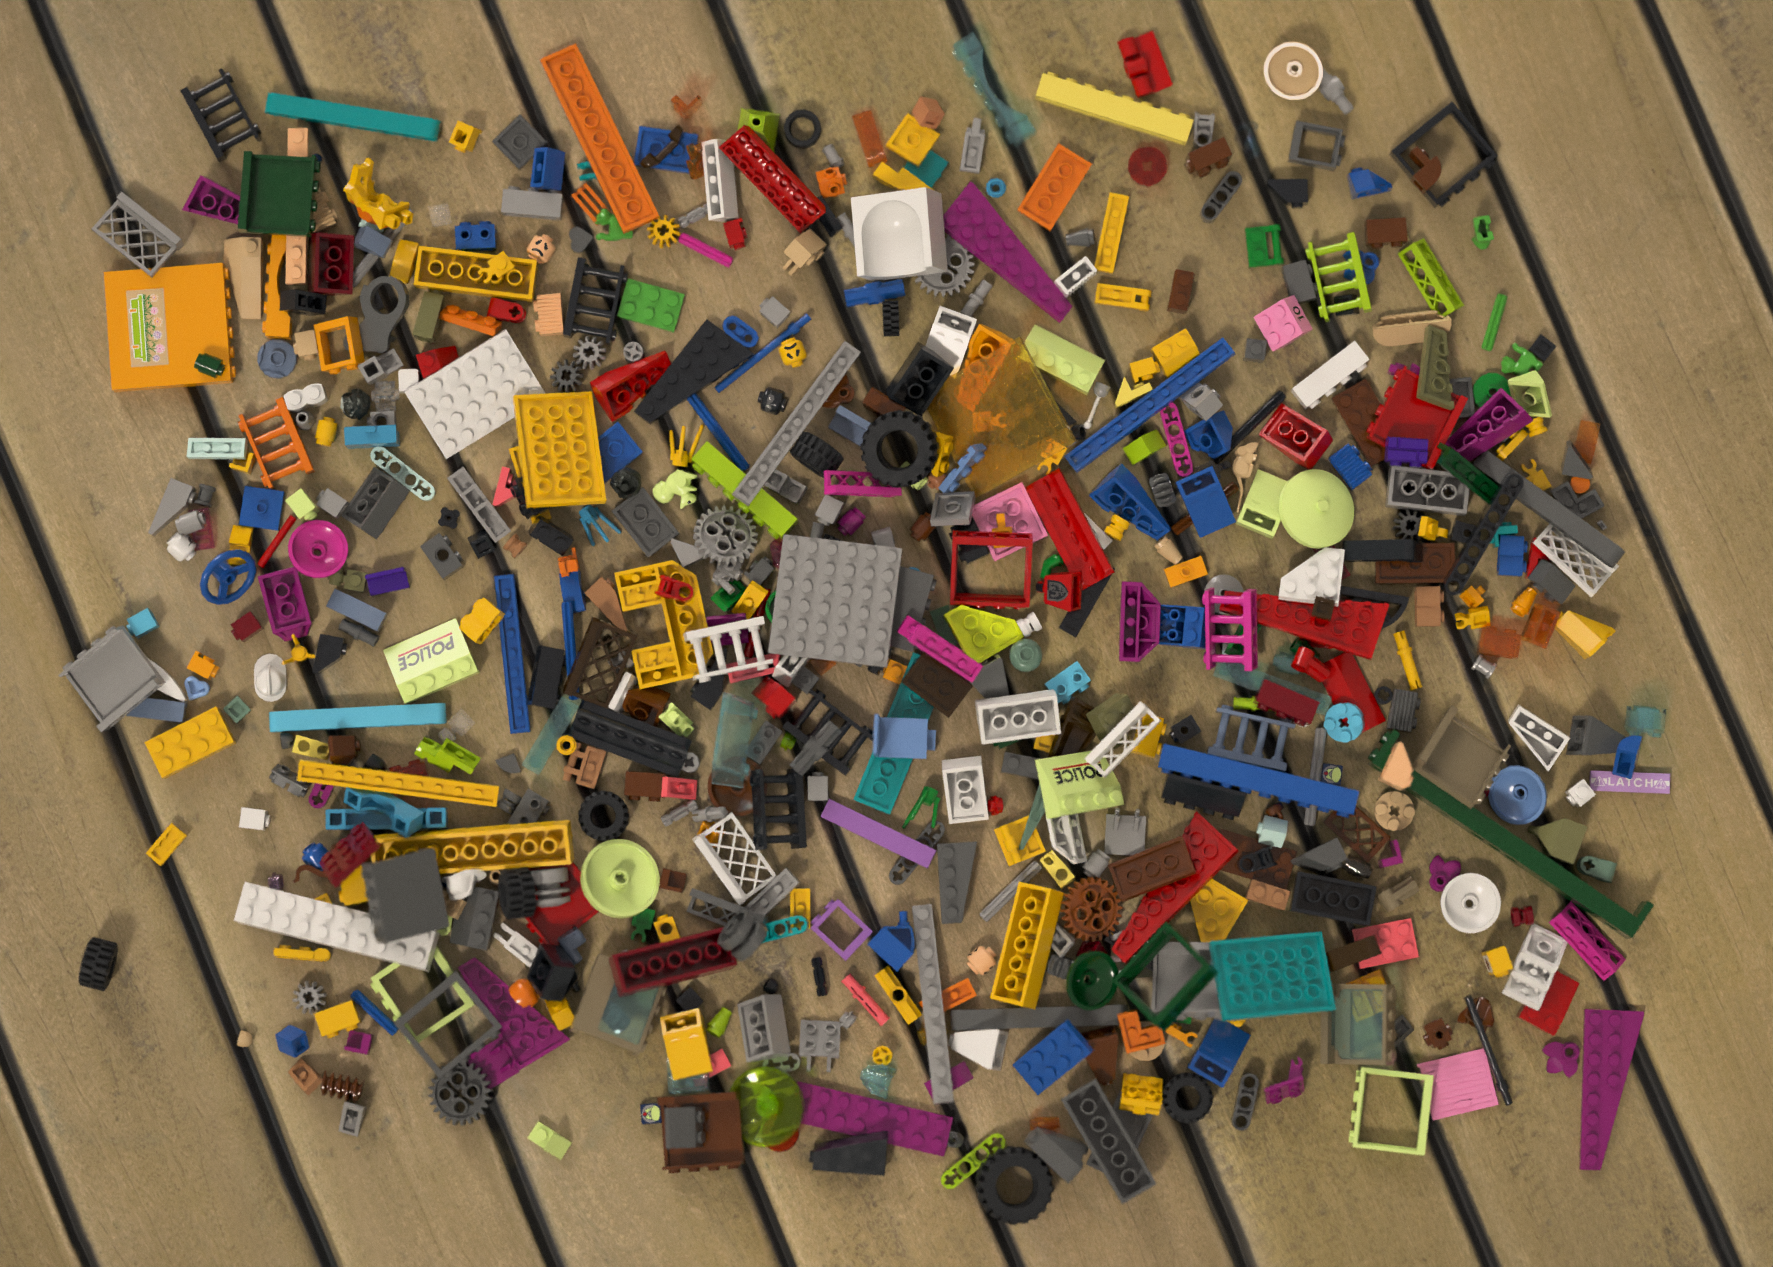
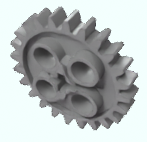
M949 235L945 238L947 267L956 270L958 274L956 275L948 270V272L920 275L915 280V283H922L920 286L921 290L927 287V294L934 291V297L938 295V292L941 293L942 298L945 297V292H948L952 297L953 290L959 294L960 286L966 288L964 281H971V278L967 275L974 274V271L969 269L975 265V263L969 262L973 255H967L969 251L964 249L957 241L951 240ZM953 257H958L961 259V264L953 266L950 260ZM944 274H948L952 277V281L950 283H943L941 277Z
M723 505L722 510L715 506L714 512L707 509V513H702L700 519L696 521L697 526H694L693 532L695 533L693 539L696 540L694 546L699 547L698 553L704 552L703 559L710 557V563L716 560L718 566L721 565V562H724L726 567H728L729 562L736 566L737 560L743 563L744 557L749 559L750 553L754 552V546L757 544V540H755L758 536V533H755L756 526H751L753 520H746V513L740 515L741 509L734 512L733 506L729 510H726L725 505ZM724 522H729V523H731L732 525H731V526H727V525L724 524ZM708 531H713L716 534L711 535ZM735 538H741L743 541H737ZM723 546L727 550H721L718 547Z

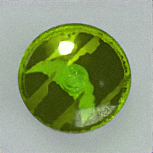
M756 1067L747 1070L734 1081L729 1092L740 1091L743 1141L753 1146L772 1147L786 1142L795 1134L803 1119L804 1099L797 1082L788 1073L775 1067Z

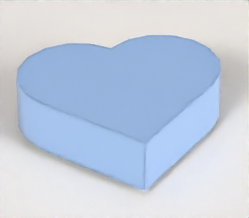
M189 676L184 682L190 701L206 696L210 692L209 684L205 681H200L197 677Z

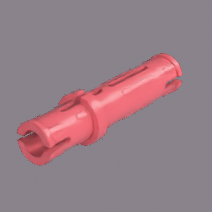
M851 973L841 981L853 994L852 997L856 998L880 1026L890 1019L865 991V986H861Z

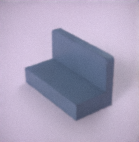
M839 405L834 418L829 424V429L861 447L863 434L871 423Z

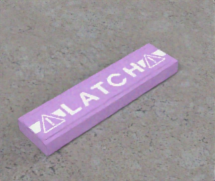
M1590 771L1589 786L1593 791L1670 794V774L1634 772L1632 779L1613 775V771Z

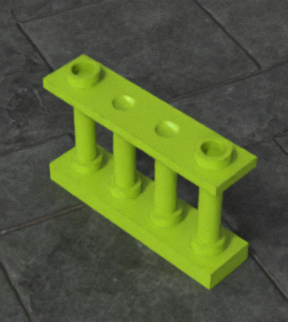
M1355 232L1347 233L1348 239L1342 243L1314 249L1312 242H1309V248L1305 249L1307 259L1312 260L1321 301V306H1318L1320 318L1324 317L1326 322L1330 321L1328 314L1356 307H1359V309L1363 308L1364 313L1372 311ZM1342 250L1351 252L1352 258L1348 259L1349 261L1318 268L1316 256ZM1347 269L1355 270L1356 277L1353 280L1322 287L1321 275ZM1351 288L1359 289L1360 297H1357V299L1326 306L1325 294Z

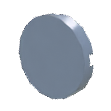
M273 339L261 346L257 355V362L261 371L266 376L281 379L294 371L297 365V354L295 355L293 347L288 342L282 339Z

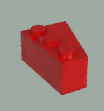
M768 676L751 692L752 695L766 706L765 711L773 719L778 717L781 720L796 703V699L785 688Z

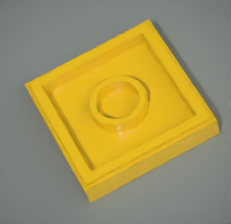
M907 113L887 142L886 147L919 168L940 137V134L931 128L920 126L915 117Z

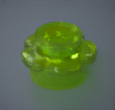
M786 732L779 747L783 748L784 751L787 748L791 750L796 739L793 738V735Z

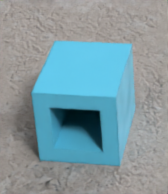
M149 608L126 619L129 623L126 625L129 633L137 638L160 627Z

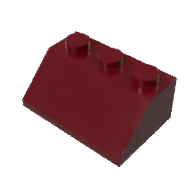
M316 232L312 234V237H309L308 292L327 296L353 294L354 235Z

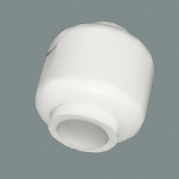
M176 532L167 541V551L177 561H183L184 559L189 561L196 554L194 551L196 542L189 535H180Z

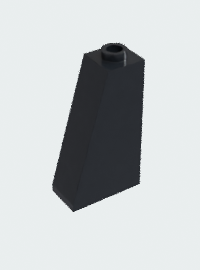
M888 1131L815 1143L814 1151L810 1150L809 1162L813 1163V1170L885 1176Z

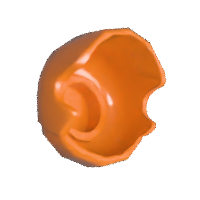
M519 979L509 987L511 997L524 1008L529 1005L533 1007L539 1000L538 994L528 979Z

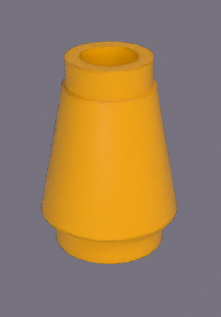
M1527 587L1511 603V611L1519 617L1528 615L1537 592Z

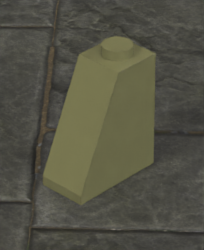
M430 289V292L424 291L412 334L416 340L436 344L441 321L439 319L440 312L443 310L445 296L441 295V291Z

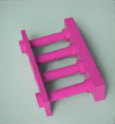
M1214 588L1205 590L1202 596V603L1205 605L1206 652L1204 653L1203 660L1206 664V670L1214 668L1216 662L1242 663L1244 671L1257 669V589H1248L1241 596L1215 595ZM1215 603L1241 604L1243 606L1242 616L1215 615ZM1215 623L1241 624L1244 626V634L1242 636L1215 635ZM1216 643H1240L1244 646V653L1242 655L1216 654Z
M909 615L906 616L897 630L909 642L970 682L974 681L983 667L980 663L967 656L962 650Z

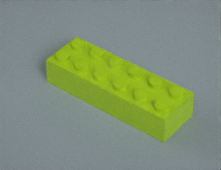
M708 441L692 457L693 469L700 475L705 473L708 476L709 483L715 488L720 486L723 489V495L730 501L735 499L738 502V507L746 514L750 512L753 515V520L759 526L765 525L768 528V533L774 539L780 538L783 541V535H788L798 523V519L763 489L759 491L749 506L732 495L746 474Z

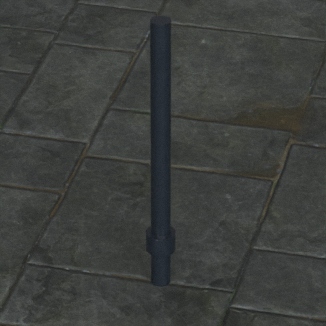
M1467 995L1464 999L1497 1082L1495 1084L1498 1092H1501L1505 1105H1511L1513 1101L1508 1091L1509 1085L1507 1080L1503 1078L1472 995Z

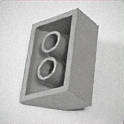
M761 995L737 1004L747 1063L779 1058L791 1053L781 995Z

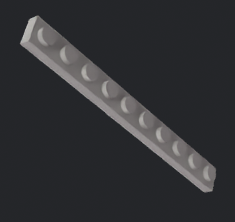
M844 341L732 494L734 497L747 506L751 504L861 353L859 350Z
M932 904L912 906L933 1103L954 1102Z

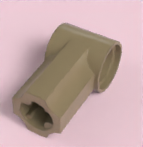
M1410 876L1396 886H1391L1384 890L1377 897L1388 913L1420 890Z

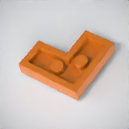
M1136 1009L1117 1014L1127 1054L1166 1044L1163 1031L1155 1025L1141 1028Z

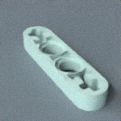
M380 446L372 449L370 454L371 460L423 501H431L435 497V488L392 453ZM384 451L383 456L386 459H389V456L392 457L387 462L386 467H383L385 462L382 459L375 460L377 457L375 455L376 452ZM394 462L399 463L401 466L398 473L390 471V465ZM410 474L416 476V483L414 485H407L405 482V478ZM420 481L424 482L421 484L423 488H431L430 496L426 495L423 497V492L419 488L417 491H414L420 484Z

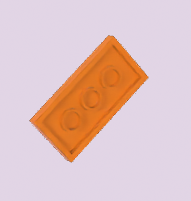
M1058 143L1017 211L1051 231L1092 166V163Z

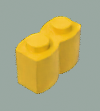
M483 597L474 603L472 612L461 619L459 629L475 643L481 645L500 623L505 613L489 599Z

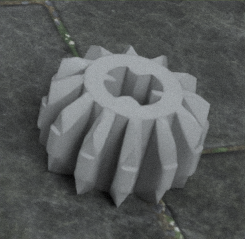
M586 336V343L579 339L578 342L581 347H573L574 350L579 351L574 353L573 357L579 358L576 361L577 365L584 362L582 365L583 369H586L587 365L590 364V369L594 370L593 364L596 363L600 367L601 363L598 360L605 361L606 359L605 356L600 354L607 351L606 348H601L603 346L602 341L596 344V337H593L592 342H590L589 337ZM593 349L592 351L595 354L587 357L585 351Z
M305 981V988L302 984L298 985L301 992L293 991V994L299 996L292 999V1001L300 1002L295 1008L300 1009L304 1006L302 1009L303 1014H306L309 1008V1012L312 1015L314 1014V1007L317 1011L322 1010L318 1005L319 1003L322 1005L326 1004L325 1001L321 1000V997H326L327 994L319 993L324 987L320 986L316 989V981L312 983L311 988L310 982ZM311 992L314 1001L307 1003L308 999L305 998V995Z

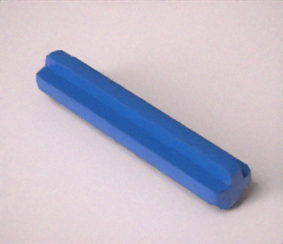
M356 989L350 997L390 1035L397 1033L399 1029L394 1022L362 992Z

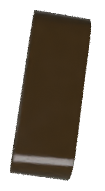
M1372 935L1326 952L1329 973L1382 954L1376 936Z

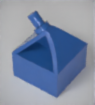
M907 911L899 912L900 922H898V926H884L868 943V946L895 971H898L914 953V933L910 922H908Z

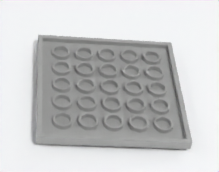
M784 534L768 653L887 668L903 549Z

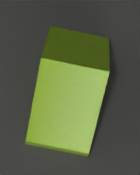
M1156 429L1139 437L1124 447L1123 451L1133 466L1165 448L1167 445Z

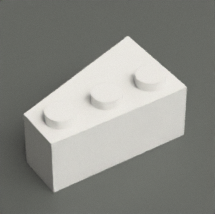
M1519 704L1508 719L1511 727L1549 772L1570 737Z

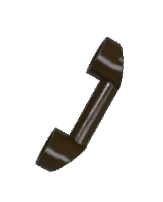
M677 125L668 134L672 141L656 156L651 152L647 154L640 162V165L643 168H651L660 164L679 145L683 135V128Z

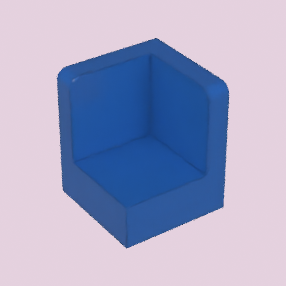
M288 1025L275 1034L279 1051L296 1058L310 1048L306 1032L292 1025Z

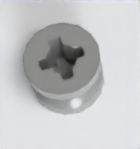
M629 342L624 347L623 353L628 362L632 363L643 358L644 352L639 343Z
M688 752L682 770L687 773H693L698 770L700 761L695 754Z

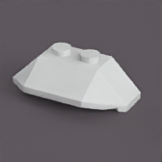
M1078 814L1051 819L1046 817L1052 847L1073 864L1087 862Z

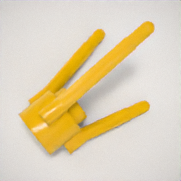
M700 425L688 455V451H683L686 427L682 426L679 450H676V453L673 431H669L670 460H672L673 466L688 467V463H692L691 459L704 425Z
M292 634L291 637L295 643V647L291 652L292 657L282 661V665L294 663L295 661L303 662L307 658H315V655L309 654L308 650L300 645L297 637Z

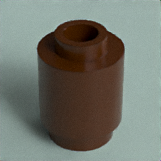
M927 512L920 515L909 529L912 532L910 536L918 542L921 540L926 541L936 528V526H931V515Z

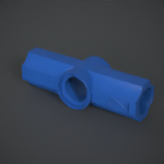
M902 279L884 283L872 282L865 284L863 287L844 290L847 307L863 304L874 305L885 300L901 298L905 296Z

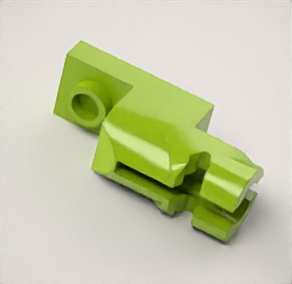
M424 737L414 753L415 756L422 760L427 758V763L433 764L447 773L455 765L465 772L472 774L481 759L448 738L441 745L430 738Z

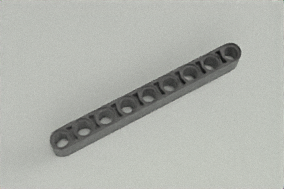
M1489 451L1480 454L1472 465L1497 486L1501 484L1508 473L1520 475L1524 485L1516 500L1610 568H1614L1625 554V551L1620 546ZM1517 477L1510 478L1509 486L1511 488L1518 485Z
M1105 1005L1093 1011L1084 1010L1077 1006L1036 1007V1009L950 1010L951 1030L1059 1027L1067 1019L1073 1026L1119 1025L1117 1014L1127 1012L1128 1005Z

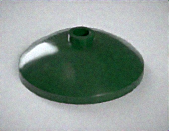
M1100 951L1085 952L1074 960L1066 977L1067 994L1074 1005L1084 1010L1093 1011L1104 1007L1113 998L1118 987L1112 981L1118 975V969L1114 960L1106 953Z

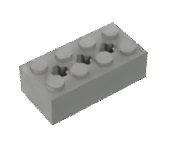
M1391 466L1389 468L1385 507L1458 516L1467 514L1469 489L1449 472L1402 466ZM1407 484L1410 485L1409 488L1413 489L1409 493H1407L1406 490H1404L1403 488ZM1427 486L1430 487L1429 490H1432V493L1426 495V492L1423 491ZM1446 489L1452 492V495L1448 498L1443 494Z

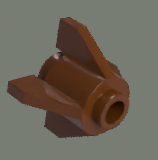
M1484 997L1474 998V1003L1486 1031L1494 1023L1492 1005ZM1466 1007L1459 1014L1457 1022L1462 1024L1468 1023L1470 1026L1475 1027L1468 1007Z

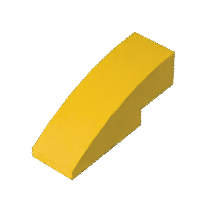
M882 162L873 173L874 179L897 191L923 187L932 189L903 167L897 173Z

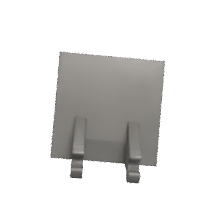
M1115 808L1114 815L1106 814L1105 854L1131 856L1144 851L1146 816H1139L1140 809H1135L1134 816L1119 815L1120 808Z
M801 1020L799 1057H807V1072H811V1056L827 1057V1072L831 1073V1058H839L841 1022Z

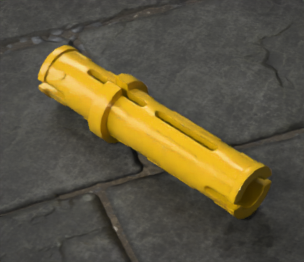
M1405 630L1394 633L1393 636L1398 648L1397 655H1400L1410 691L1423 687L1411 653L1413 649L1409 646Z

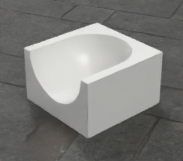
M923 187L851 197L858 277L875 282L948 272L941 193Z

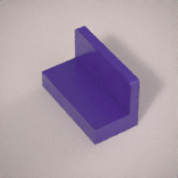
M405 567L365 575L370 596L410 588Z

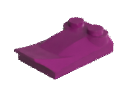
M295 567L258 576L272 633L284 641L292 640V634L297 638L307 636L312 622L298 570Z

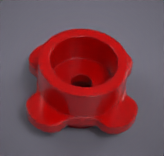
M994 795V797L990 796V800L987 803L988 811L992 816L1003 812V800L1001 797H997V795Z

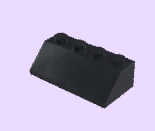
M1168 773L1165 777L1160 798L1165 799L1164 803L1176 805L1177 802L1184 804L1183 808L1195 810V807L1203 809L1202 813L1214 815L1217 812L1222 814V818L1234 820V817L1238 818L1246 793Z

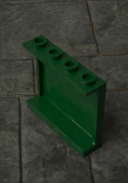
M244 151L237 228L240 233L312 237V231L316 229V220L313 219L314 212H317L318 206L317 200H315V192L319 191V181L316 178L317 173H320L321 162L318 161L316 155H312V157L258 155L253 154L252 151Z

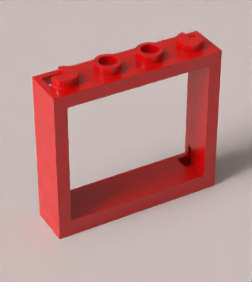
M953 530L950 605H972L975 608L993 606L996 609L1013 607L1017 610L1019 608H1029L1032 533ZM958 544L1026 547L1023 595L956 593Z

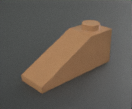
M601 577L585 592V595L617 628L628 631L617 593L614 590L616 586L609 578L604 580Z

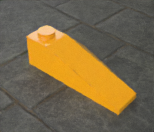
M979 324L969 341V351L965 360V370L957 402L975 412L1011 357L1018 342L1002 332Z

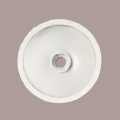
M1466 873L1453 878L1442 892V914L1445 920L1458 931L1464 933L1481 932L1489 928L1500 913L1501 899L1498 889L1493 882L1480 874ZM1467 900L1472 901L1471 907L1466 906L1465 903Z

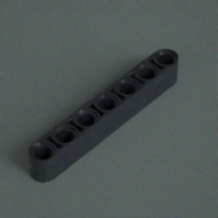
M1508 473L1502 480L1443 581V588L1448 594L1458 595L1463 590L1524 485L1520 475ZM1517 477L1518 485L1511 488L1509 486L1510 478ZM1502 494L1508 496V501L1504 505L1499 504L1498 501ZM1491 512H1497L1498 518L1494 522H1490L1488 519ZM1481 529H1487L1488 531L1485 539H1479L1478 537ZM1472 546H1476L1478 549L1475 556H1469L1468 550ZM1465 563L1468 569L1465 573L1461 574L1458 572V567L1460 564ZM1451 581H1457L1458 583L1454 591L1448 589V584Z

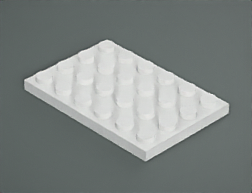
M506 329L404 391L446 459L515 417L514 395L546 394Z

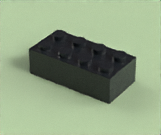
M1298 871L1295 875L1289 911L1370 926L1377 886Z

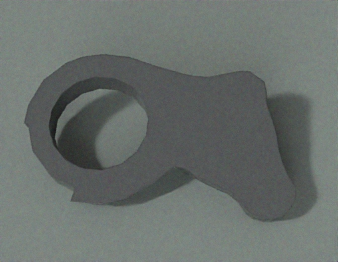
M392 276L378 277L372 280L369 285L364 284L361 290L360 302L365 319L359 325L363 351L386 353L390 349V342H395L397 339L391 332L409 307V292L406 285L400 279ZM384 284H391L398 293L397 307L389 314L381 313L375 305L376 291ZM346 335L343 341V346L347 351H349L348 340Z

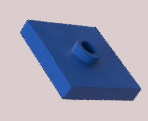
M245 486L239 525L279 531L285 492Z

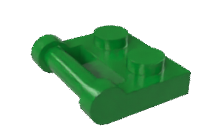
M1280 224L1245 228L1249 268L1284 264L1279 231H1281ZM1266 233H1271L1274 259H1268Z

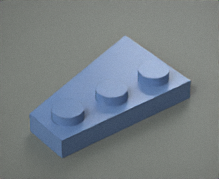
M982 443L971 445L967 449L969 453L958 461L959 468H954L939 486V489L943 493L954 492L959 487L960 483L958 482L962 477L966 478L973 470L971 467L975 463L978 464L985 457L984 452L988 448Z

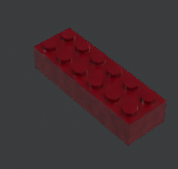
M724 927L613 954L608 960L619 998L733 969L738 965L736 958L731 955V950L723 949L717 942Z

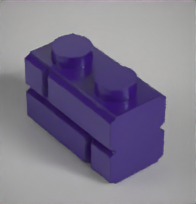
M1386 438L1385 462H1390V466L1399 467L1402 466V463H1409V467L1421 468L1422 464L1427 463L1428 439Z

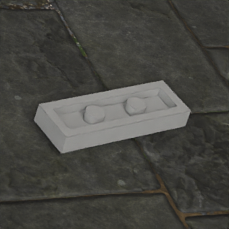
M785 868L744 908L766 916L801 882L788 868Z

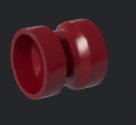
M1531 905L1520 909L1518 907L1510 909L1513 927H1518L1521 924L1534 925Z

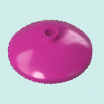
M312 520L301 524L292 533L288 543V555L293 566L303 575L311 578H325L338 572L344 565L348 555V543L343 532L334 524L324 520ZM318 550L321 552V554L319 556H316L314 554V551Z

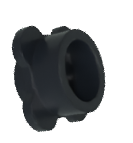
M443 507L438 524L442 527L448 526L451 529H455L460 512Z

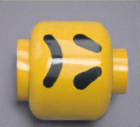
M795 337L781 342L778 352L783 364L786 366L791 365L792 368L803 365V360L807 358L803 342L796 340Z

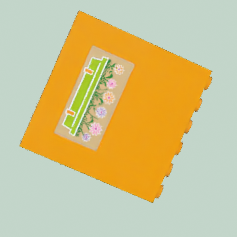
M223 263L161 267L152 278L141 269L104 272L111 386L114 392L233 383V378H236V368L232 366V358H235L234 346H231L230 339L233 338L232 326L229 327V319H232L231 307H228L227 300L231 299L230 288L226 286V280H229V269L225 268ZM199 353H206L222 359L225 365L222 376L218 375L217 378H213L198 372V369L194 368V364Z

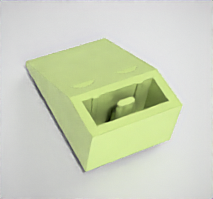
M1258 469L1235 524L1272 539L1281 521L1279 515L1280 494L1288 481Z

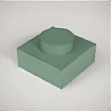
M238 695L223 708L236 724L252 711Z

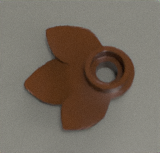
M846 374L822 407L832 409L838 407L841 403L847 404L853 400L855 391L849 385V378ZM846 390L847 395L841 396V393Z

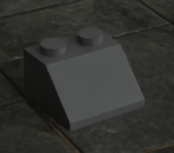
M1335 838L1290 861L1293 865L1315 873L1324 871L1327 874L1342 867V862L1348 858L1338 838Z
M702 1106L665 1108L666 1149L703 1147L705 1142V1132L703 1131L705 1113Z

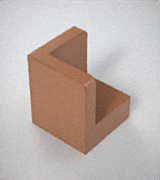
M921 96L912 110V114L918 124L931 129H937L945 115L937 100Z

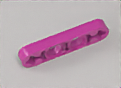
M1171 402L1167 406L1170 409H1174L1171 416L1172 419L1177 418V421H1171L1166 424L1165 420H1169L1168 414L1163 413L1166 407L1160 411V417L1175 472L1179 477L1185 478L1192 473L1193 464L1178 408ZM1177 425L1179 427V434L1176 436L1170 435L1168 432L1169 426ZM1176 444H1182L1185 451L1183 454L1177 455L1174 453L1173 447ZM1187 456V459L1183 460L1184 465L1189 466L1186 474L1183 471H1179L1178 468L1181 467V461L1176 462L1175 458L1179 459Z

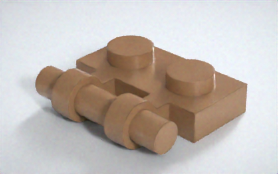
M576 742V750L570 754L567 766H564L563 772L565 773L562 780L570 782L573 774L577 776L576 784L595 789L607 751L587 745L585 753L580 752L582 744ZM578 757L583 759L580 770L574 768Z

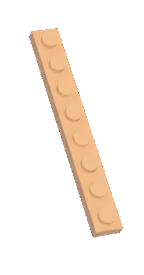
M288 128L287 156L308 157V128ZM286 236V285H307V237Z

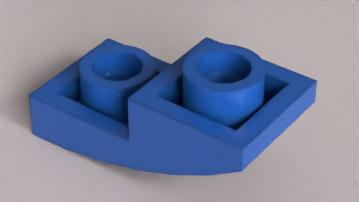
M579 570L569 572L570 575L567 577H561L559 573L563 602H572L573 613L586 611L585 592L582 590L581 572Z

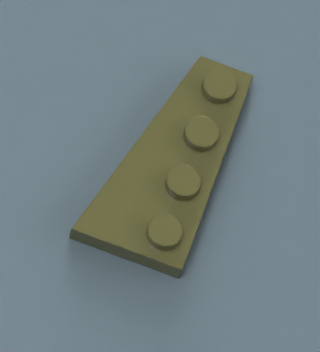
M1429 325L1425 328L1416 398L1452 410L1455 407L1454 401L1451 399L1453 388L1449 381L1451 370L1447 362V356L1449 355L1447 333L1444 330Z

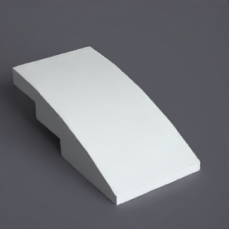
M1531 925L1515 959L1513 969H1511L1502 994L1538 1011L1550 987L1553 976L1559 967L1568 942L1563 937L1539 925Z

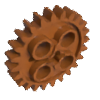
M1088 877L1087 880L1080 878V883L1074 881L1075 888L1068 887L1070 894H1063L1067 900L1061 901V904L1065 905V908L1060 909V912L1065 913L1061 920L1067 921L1064 927L1070 928L1069 933L1075 934V938H1081L1083 941H1088V939L1091 942H1095V939L1102 940V935L1109 937L1108 930L1115 931L1113 924L1119 925L1116 917H1122L1118 910L1123 909V907L1117 904L1121 901L1120 898H1116L1118 892L1112 891L1114 885H1108L1107 880L1101 881V878L1095 877V879L1094 877ZM1089 891L1090 897L1086 900V893ZM1105 900L1106 906L1102 909V902ZM1080 909L1081 916L1078 918L1077 911ZM1096 918V919H1097V924H1096V926L1094 927V926H1093V920Z

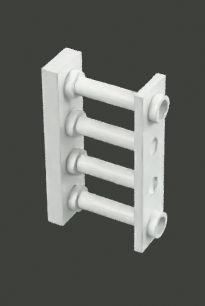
M763 616L685 632L683 634L685 642L690 641L693 644L699 674L693 676V681L699 680V683L711 681L710 677L756 667L757 671L768 669V665L773 663V659L765 660L759 634L760 626L765 624ZM748 629L751 632L757 658L755 663L746 664L739 635L741 630ZM729 633V636H732L738 663L736 667L726 668L720 638H722L721 634ZM710 637V640L713 641L719 669L708 673L701 646L702 638Z

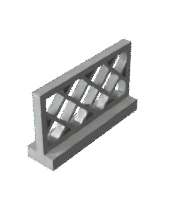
M121 191L116 197L117 201L93 226L92 231L152 278L175 251L180 250L184 246L183 241ZM118 207L124 211L125 218L114 219L113 213ZM128 221L139 222L140 230L129 231ZM125 222L126 231L115 232L114 223ZM111 223V233H102L99 230L103 224ZM151 232L154 234L153 242H143V233ZM140 234V243L129 244V235ZM126 235V244L117 245L115 243V236ZM166 244L170 247L166 254H158V245ZM155 245V255L144 256V246ZM141 247V256H131L130 248ZM156 259V265L151 271L145 267V260Z

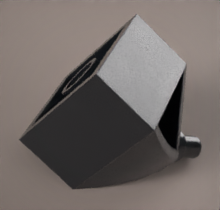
M540 944L527 975V979L540 999L563 1001L571 988L574 992H579L581 990L578 984L579 970L562 946Z

